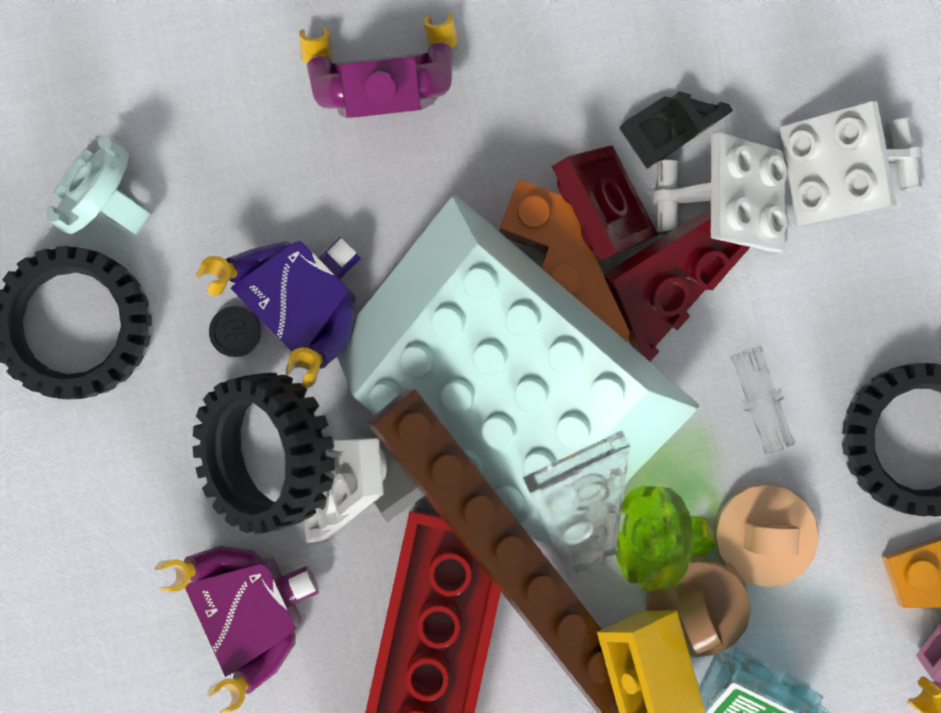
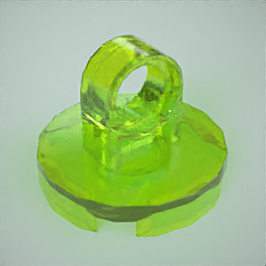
M641 485L630 491L620 504L618 514L626 515L623 521V531L614 532L613 542L616 561L623 577L629 583H638L643 591H666L677 586L688 570L692 554L706 555L716 547V541L709 520L705 517L690 516L682 497L671 488Z

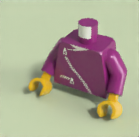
M448 13V20L438 25H433L431 15L424 18L423 23L429 46L427 53L332 63L331 42L328 28L322 27V36L319 38H309L305 36L304 29L300 30L301 59L307 64L315 101L322 108H338V115L345 118L417 111L433 105V97L446 94L452 83V48L458 43L453 15Z
M217 546L185 557L184 562L178 559L163 560L157 563L155 570H162L171 566L176 572V580L172 585L159 589L164 592H175L185 588L224 676L226 677L234 673V679H225L217 682L208 690L209 697L220 691L222 687L228 689L232 696L231 703L219 713L232 712L243 704L245 693H252L278 672L295 646V630L302 623L295 604L319 594L315 577L307 565L282 576L273 557L261 559L260 555L254 550Z

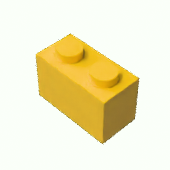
M641 610L597 632L619 713H705L677 610Z

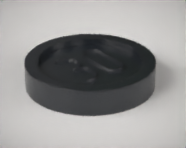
M238 306L226 307L220 310L211 320L209 326L210 341L221 354L229 357H242L251 353L257 347L261 338V326L257 317L251 311Z

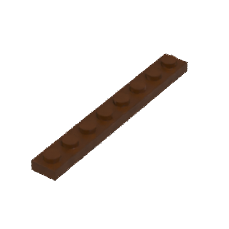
M407 387L369 420L367 425L597 713H619L597 632L602 630L417 390Z

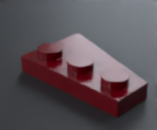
M711 207L603 274L630 332L628 339L631 346L649 362L659 353L656 346L672 328L679 330L690 317L687 310L705 290H714L750 248L749 246L711 238Z

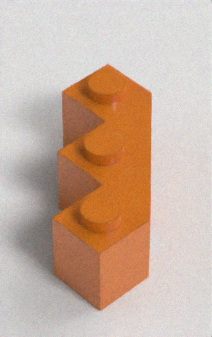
M518 179L499 232L510 240L545 252L541 268L627 342L630 334L628 327L592 250L588 248L582 238L581 226L572 206L560 194Z

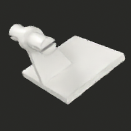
M870 101L779 127L797 226L811 225L897 205L889 166L890 162L897 164L901 192L924 188L917 160L922 157L921 147H915L910 122L911 117L888 122L894 149H886L878 101Z
M721 132L711 134V182L679 189V162L675 160L657 162L658 190L652 192V203L657 205V234L667 235L678 228V205L682 203L711 201L712 239L776 253L785 251V231L787 227L785 180L787 169L784 151Z

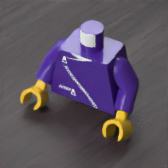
M341 237L319 258L299 240L293 244L283 241L249 249L226 259L220 256H209L202 261L196 277H202L204 274L209 273L219 278L210 283L207 293L211 296H219L224 291L228 281L235 283L230 289L291 351L285 373L289 375L293 369L298 367L308 370L303 378V387L310 388L313 386L319 369L325 368L349 344L356 316L353 305L356 297L340 279L361 260V257Z

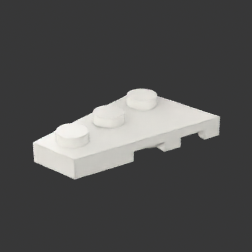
M379 438L333 439L334 448L326 450V456L335 458V470L325 473L333 479L331 490L323 492L327 499L322 507L316 508L317 513L311 518L304 520L306 543L327 540L383 495L382 481L386 477L387 464L385 455L379 447Z

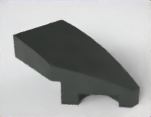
M678 91L672 98L664 96L632 116L619 129L646 169H649L658 161L666 158L728 116L733 111L730 104L719 102L717 105L690 99L691 94Z

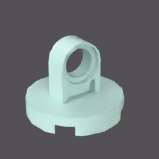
M102 136L97 139V145L101 148L95 154L85 148L62 176L53 192L61 198L57 209L53 206H48L46 212L47 220L65 233L73 234L84 228L101 211L134 234H138L152 213L117 189L127 168L129 154L124 146L110 136Z

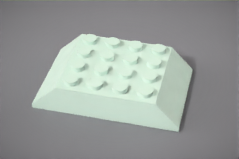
M456 194L451 196L354 320L349 344L337 356L353 397L374 415L379 413L407 387L416 389L533 540L562 547L594 517L699 408V404Z

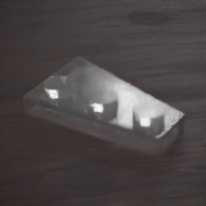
M622 430L523 477L568 576L580 571L591 570L600 565L603 560L615 555L631 447Z

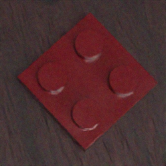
M613 145L567 156L551 166L558 178L557 188L560 195L572 206L581 224L582 238L588 248L596 253L599 261L639 246L658 236Z

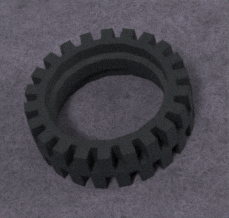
M57 246L56 249H43L35 252L36 256L32 258L25 257L17 263L19 268L15 272L8 271L2 281L6 284L3 289H0V363L7 365L8 369L6 372L14 380L21 381L23 383L22 386L32 392H38L43 396L67 400L84 399L107 393L116 388V385L120 382H125L133 374L131 372L133 368L139 366L144 358L142 352L144 347L149 346L151 338L148 335V326H152V318L148 314L146 307L149 306L146 295L141 292L139 288L141 285L137 279L127 271L128 269L114 259L97 251L81 247ZM79 273L95 278L108 288L118 305L121 327L116 346L102 363L86 372L66 374L51 370L35 358L25 341L23 318L29 299L40 285L58 275Z
M913 363L889 369V371L878 374L871 379L872 382L870 384L864 385L857 392L859 396L857 400L851 402L846 413L850 414L848 422H843L842 433L846 434V443H842L843 454L848 456L850 462L846 465L850 473L858 479L857 484L861 489L869 493L880 504L905 514L938 517L941 516V485L933 489H911L897 483L882 468L875 452V428L881 412L895 397L913 389H932L941 393V364Z
M273 372L260 373L221 382L213 387L215 391L207 393L203 399L206 406L199 407L196 418L202 424L193 426L192 436L199 439L200 444L192 446L193 458H201L202 465L195 468L198 479L206 477L208 482L202 490L206 498L216 497L212 507L217 514L226 513L225 522L231 526L239 525V531L245 533L263 534L303 522L317 513L316 508L323 506L327 499L323 492L331 490L333 479L325 473L335 470V458L326 456V450L334 448L332 436L323 437L321 431L329 426L325 415L315 416L314 413L320 405L314 396L304 398L307 388L303 387L301 383H292L293 378L285 374L278 375V373ZM252 403L266 412L278 430L285 453V480L280 496L275 502L258 490L247 472L241 452V427L246 410Z

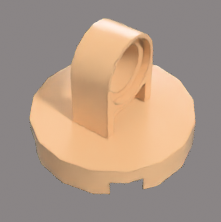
M766 483L745 486L737 491V494L730 497L725 506L722 505L717 512L713 528L715 550L724 564L726 562L734 567L744 582L765 588L786 585L802 575L814 559L819 540L816 518L807 503L791 490Z

